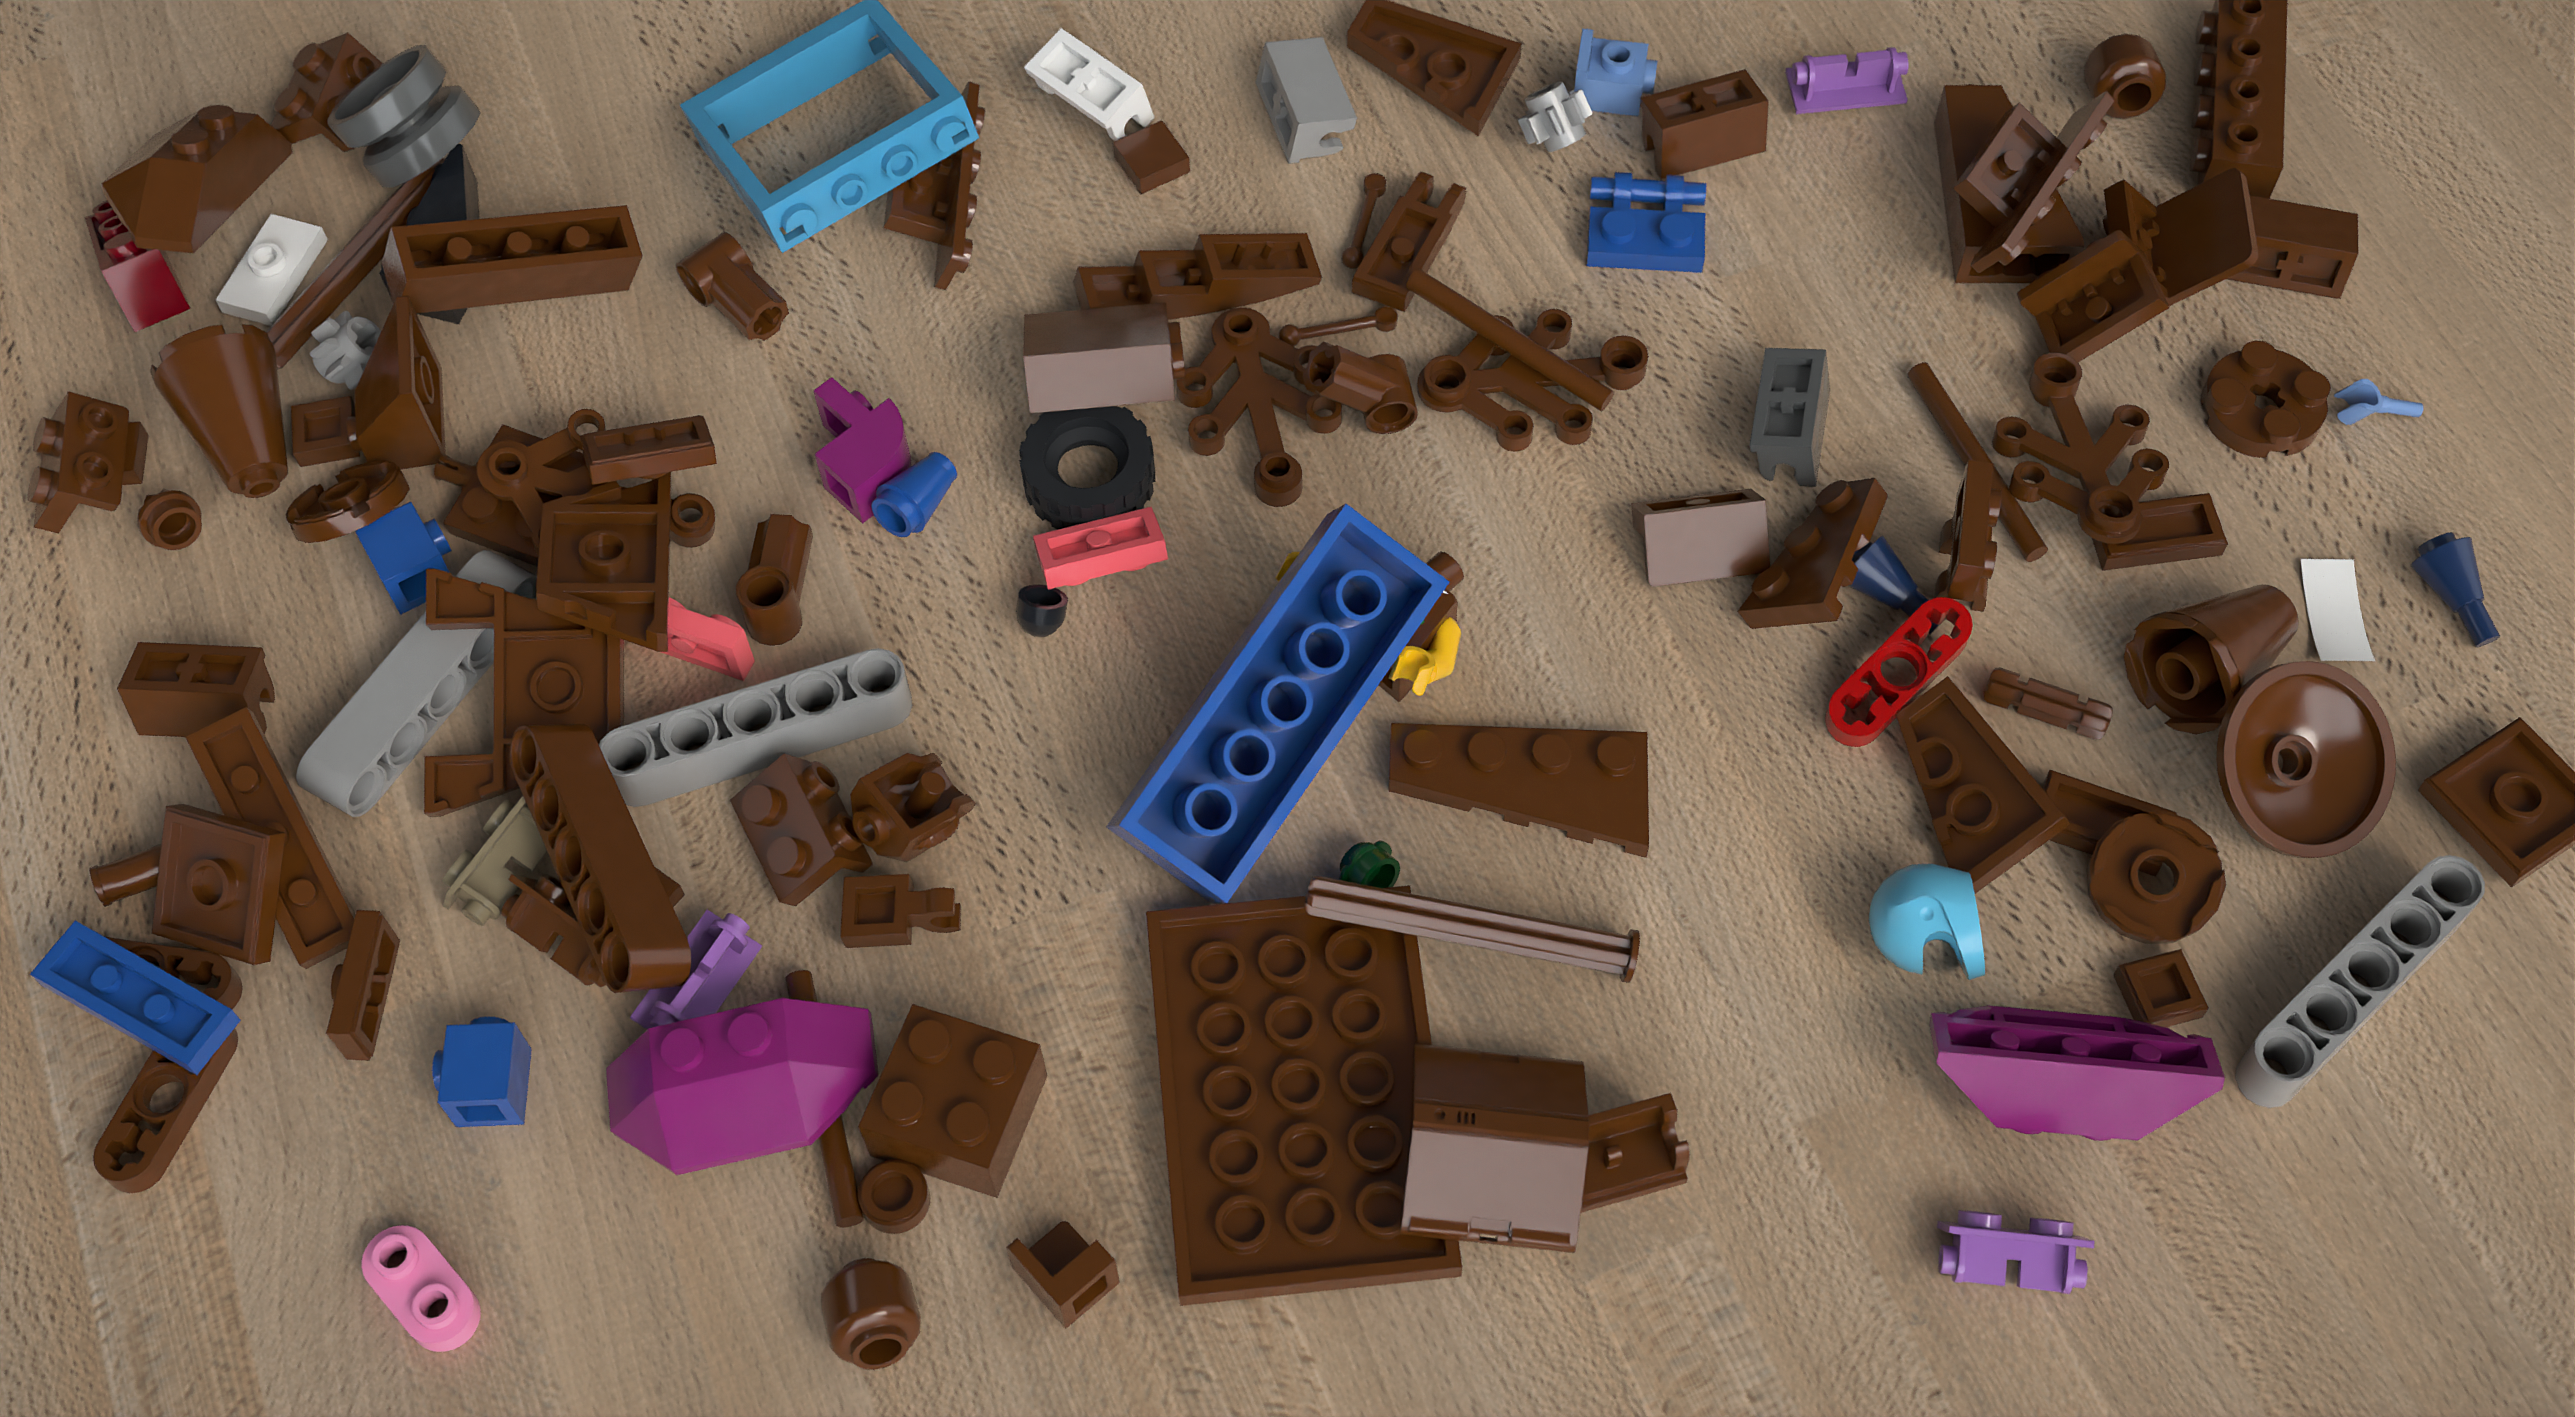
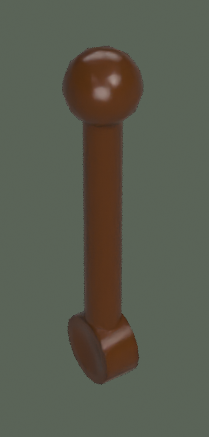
M1378 173L1369 174L1364 179L1366 198L1351 246L1342 253V262L1350 269L1358 268L1364 258L1361 249L1377 198L1383 196L1386 192V179Z
M1385 306L1377 309L1375 315L1304 328L1288 324L1280 329L1278 338L1292 346H1296L1303 339L1376 327L1382 332H1390L1397 326L1398 314L1393 308Z

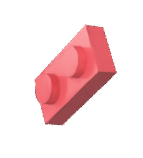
M1152 506L1033 536L1037 557L1048 589L1064 585L1076 586L1092 578L1124 570L1136 571L1149 564L1168 560L1165 539Z
M669 597L668 652L661 653L744 681L755 662L744 629L726 616L713 614L707 617L687 610L681 603Z

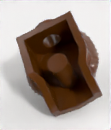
M906 753L861 777L852 790L850 798L854 830L859 839L865 845L871 847L877 855L903 862L910 861L929 848L935 847L937 844L950 838L955 833V830L958 829L959 819L969 813L976 805L969 795H964L952 784L941 766L943 762L935 753L923 756Z

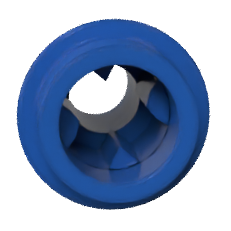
M931 452L926 458H923L879 486L876 491V499L872 502V512L876 520L884 529L898 537H907L911 533L921 532L950 488L951 483L957 478L955 466L943 454Z

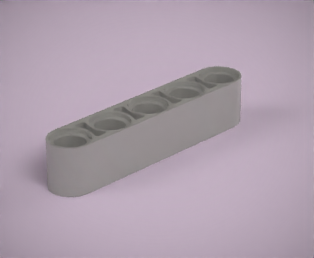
M490 550L476 553L455 576L479 584L484 582L504 588L507 592L537 600V575ZM425 611L308 748L297 768L296 780L298 786L352 817H360L375 806L493 664L494 628L431 630L426 625Z
M871 649L618 727L608 732L600 741L599 747L626 805L633 807L646 806L767 768L784 753L794 757H802L893 728L903 723L910 715L913 706L912 695L904 665L900 658L889 650ZM878 686H890L883 692H870ZM818 705H829L821 711L809 712ZM757 724H767L764 728L758 731H748L751 727ZM696 743H705L697 750L686 751L688 747ZM643 762L639 767L633 770L623 771L627 766L633 763Z
M2446 855L2430 861L2259 1033L2236 1067L2235 1079L2239 1090L2253 1103L2268 1108L2280 1107L2291 1101L2457 931L2484 895L2485 882L2480 871L2472 863L2461 857ZM2435 892L2443 894L2451 902H2446L2445 900L2439 898V896ZM2393 932L2406 937L2411 945L2400 941ZM2350 973L2363 977L2371 987H2366L2356 982ZM2308 1015L2316 1016L2323 1020L2330 1031L2315 1026L2308 1018ZM2264 1058L2274 1059L2281 1063L2287 1070L2288 1075L2272 1070Z

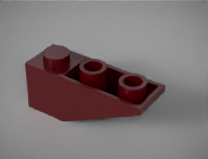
M108 200L97 205L93 209V215L85 217L100 270L134 332L191 309L166 251L137 248L130 237L129 230L119 220Z

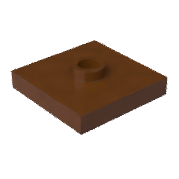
M2521 717L2425 779L2418 789L2422 796L2511 888L2575 845V771Z
M186 804L166 806L151 934L251 965L271 962L286 833Z

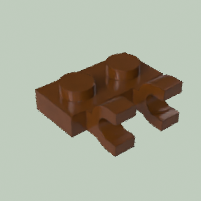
M1968 460L1956 494L1953 517L1946 521L1941 530L1939 553L1951 556L1948 569L1941 572L1938 576L1934 598L1947 597L1972 602L1971 610L1984 612L1987 601L1988 579L1992 577L1997 555V542L1992 541V527L1996 526L1999 517L2002 491L1991 489L1994 463Z

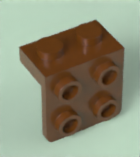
M2231 168L2158 206L2151 203L2124 179L2104 189L2107 215L2103 217V227L2107 236L2120 230L2146 253L2169 306L2252 267L2258 259L2259 253L2247 178L2237 168Z

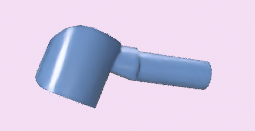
M2360 379L2334 394V397L2342 398L2350 405V407L2337 413L2338 419L2346 425H2352L2374 412L2417 418L2423 413L2422 403L2383 396L2377 386L2368 379Z

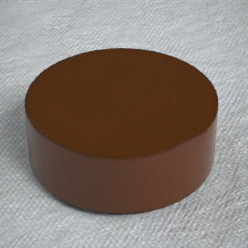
M887 1160L873 1166L864 1175L858 1189V1201L864 1217L872 1227L883 1233L899 1234L913 1229L924 1219L930 1207V1191L924 1175L915 1165L903 1160Z

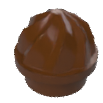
M163 488L158 494L146 495L144 505L138 509L137 522L139 531L150 544L167 550L183 549L191 545L198 538L202 529V515L199 505L190 495L182 491H169Z

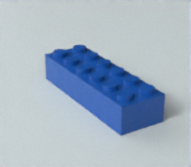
M1344 504L1328 513L1106 828L1208 902L1228 903L1443 593L1449 581L1348 504Z

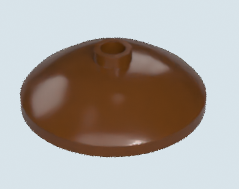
M2298 661L2276 665L2254 676L2238 691L2228 706L2221 722L2217 740L2216 762L2223 796L2238 823L2252 838L2263 846L2282 855L2296 858L2328 857L2357 845L2366 838L2381 820L2390 801L2395 782V745L2389 723L2382 708L2370 691L2352 675L2337 667L2321 662ZM2278 754H2280L2283 759V767L2281 770L2278 765Z

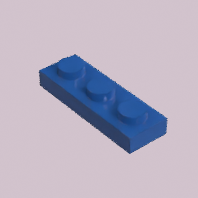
M76 920L30 973L41 986L195 1075L199 1074L241 1021L229 1007Z

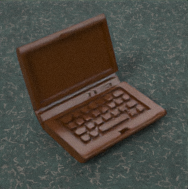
M1414 1043L1413 1127H1411L1400 1235L1575 1253L1589 1148V1113L1583 1061L1519 1054L1511 1055ZM1480 1234L1494 1235L1496 1238L1481 1237Z

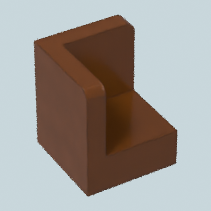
M1067 1221L1060 1222L1029 1249L1018 1238L1006 1247L1014 1271L1066 1329L1120 1283L1115 1259L1098 1240L1089 1246Z

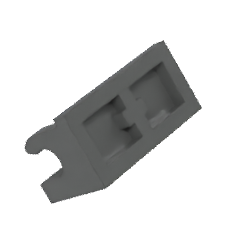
M1765 348L1750 439V451L1757 452L1760 473L1768 481H1773L1777 464H1787L1795 469L1794 477L1799 486L1816 487L1830 397L1826 349Z

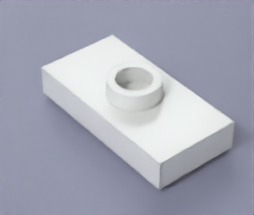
M270 214L215 300L222 313L272 326L284 311L328 241L322 227Z

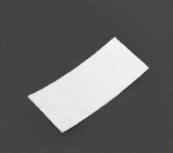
M2301 559L2307 612L2320 660L2375 661L2362 619L2354 559Z

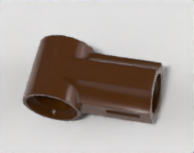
M722 232L676 263V270L681 281L695 300L704 307L713 304L748 340L756 338L765 341L780 331L784 318L789 314L786 301L754 271L747 253L729 233Z
M1324 341L1310 352L1307 367L1302 373L1306 390L1362 412L1367 428L1374 433H1396L1408 428L1416 421L1418 410L1406 364L1401 357L1393 354H1379L1367 358L1341 346H1334Z
M770 514L766 521L758 523L748 570L740 577L736 585V595L748 632L758 643L768 646L782 645L792 640L802 627V613L799 603L813 533L810 525L799 522L792 515Z

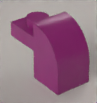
M831 377L813 390L822 425L836 438L814 455L824 489L863 524L874 516L872 502L876 499L877 488L911 467V455L901 414L890 398L873 409L869 401L860 392L854 390L849 393Z

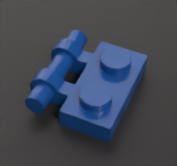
M1615 172L1614 178L1591 177L1590 200L1612 201V208L1590 207L1587 266L1702 273L1705 260V213L1682 212L1683 205L1705 206L1706 183L1684 182V176L1666 175L1665 180L1632 179V173ZM1631 202L1663 204V211L1631 209Z

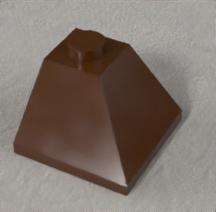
M409 296L396 297L355 389V416L347 418L348 436L354 452H363L367 462L379 460L394 462L396 467H400L401 470L434 465L436 463L440 464L438 459L446 455L442 367Z

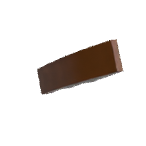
M1307 233L1199 234L1194 250H1139L1133 266L1078 267L1073 284L1081 310L1166 302L1167 318L1171 320L1205 315L1267 301L1319 285L1322 275Z

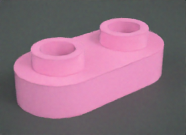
M394 1226L383 1230L369 1242L362 1257L363 1276L418 1344L431 1351L444 1352L458 1348L470 1339L480 1321L481 1310L479 1301L423 1232L411 1226ZM400 1250L407 1251L406 1259L401 1265L395 1268H387L388 1259L392 1254ZM441 1299L448 1300L447 1308L443 1314L435 1318H427L428 1309L434 1302Z

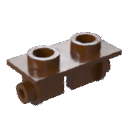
M542 873L538 880L511 874L508 880L523 891L520 895L515 894L511 896L501 909V915L506 918V927L540 952L545 953L549 951L558 935H561L563 940L550 959L586 986L596 984L599 987L605 986L606 984L561 881L545 873Z

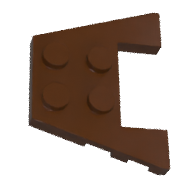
M426 569V625L431 630L494 628V744L492 754L425 756L424 814L428 817H441L520 789L510 761L511 740L514 732L520 726L585 724L594 733L598 744H600V741L608 732L624 726L623 639L542 612L537 609V600L507 592L504 588L484 582L479 584L455 577L451 573L439 569Z

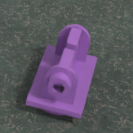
M1888 47L1883 51L1857 53L1855 62H1848L1846 54L1821 57L1806 55L1803 57L1802 62H1794L1792 68H1786L1785 71L1796 114L1906 104L1908 100L1901 79V75H1906L1908 72V56L1906 52H1897L1895 47Z
M707 909L687 937L692 960L687 981L679 987L649 990L630 1016V1019L648 1029L716 1013L762 948V945L745 935L750 929L749 925L734 914L727 913L724 919H721Z
M1967 1210L1958 1211V1223L1937 1222V1228L1953 1233V1245H1941L1938 1257L1939 1273L1951 1274L1953 1282L2005 1286L2007 1259L2019 1260L2017 1287L2070 1294L2072 1287L2084 1289L2086 1286L2087 1262L2086 1260L2075 1259L2076 1246L2094 1248L2095 1241L2073 1235V1222L2030 1218L2029 1230L2001 1228L2002 1215Z

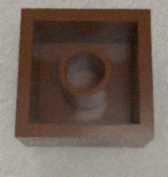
M912 1004L858 1125L869 1155L883 1161L896 1159L907 1161L915 1165L922 1174L998 1198L1047 1079L1041 1046L1019 1037Z

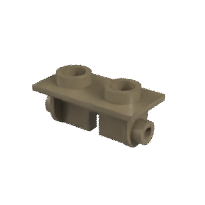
M524 796L520 798L516 805L505 799L485 824L483 831L490 835V838L478 853L474 855L466 849L448 870L442 882L450 887L446 893L443 907L449 910L457 898H460L467 903L461 910L462 913L474 923L483 926L489 918L496 920L501 914L504 903L519 889L518 886L508 880L511 874L514 873L505 867L511 859L531 873L548 852Z

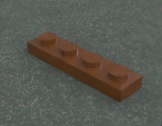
M245 707L186 736L185 738L225 816L286 833L276 919L299 965L308 969L347 949L355 912L254 713L248 707Z

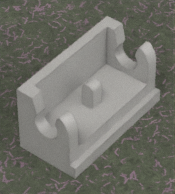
M1323 37L1265 42L1256 85L1288 164L1299 163L1302 158L1321 157L1340 152L1343 149L1340 138H1330L1327 140H1321V138L1331 132L1341 133L1354 129L1357 116Z

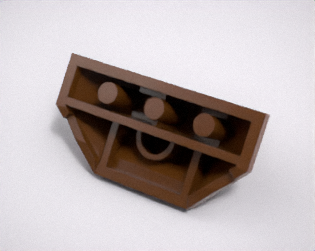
M212 105L200 109L153 135L104 180L101 185L104 196L119 220L129 230L130 237L137 248L194 254L293 151L291 142L258 114L234 112L233 108L229 106Z

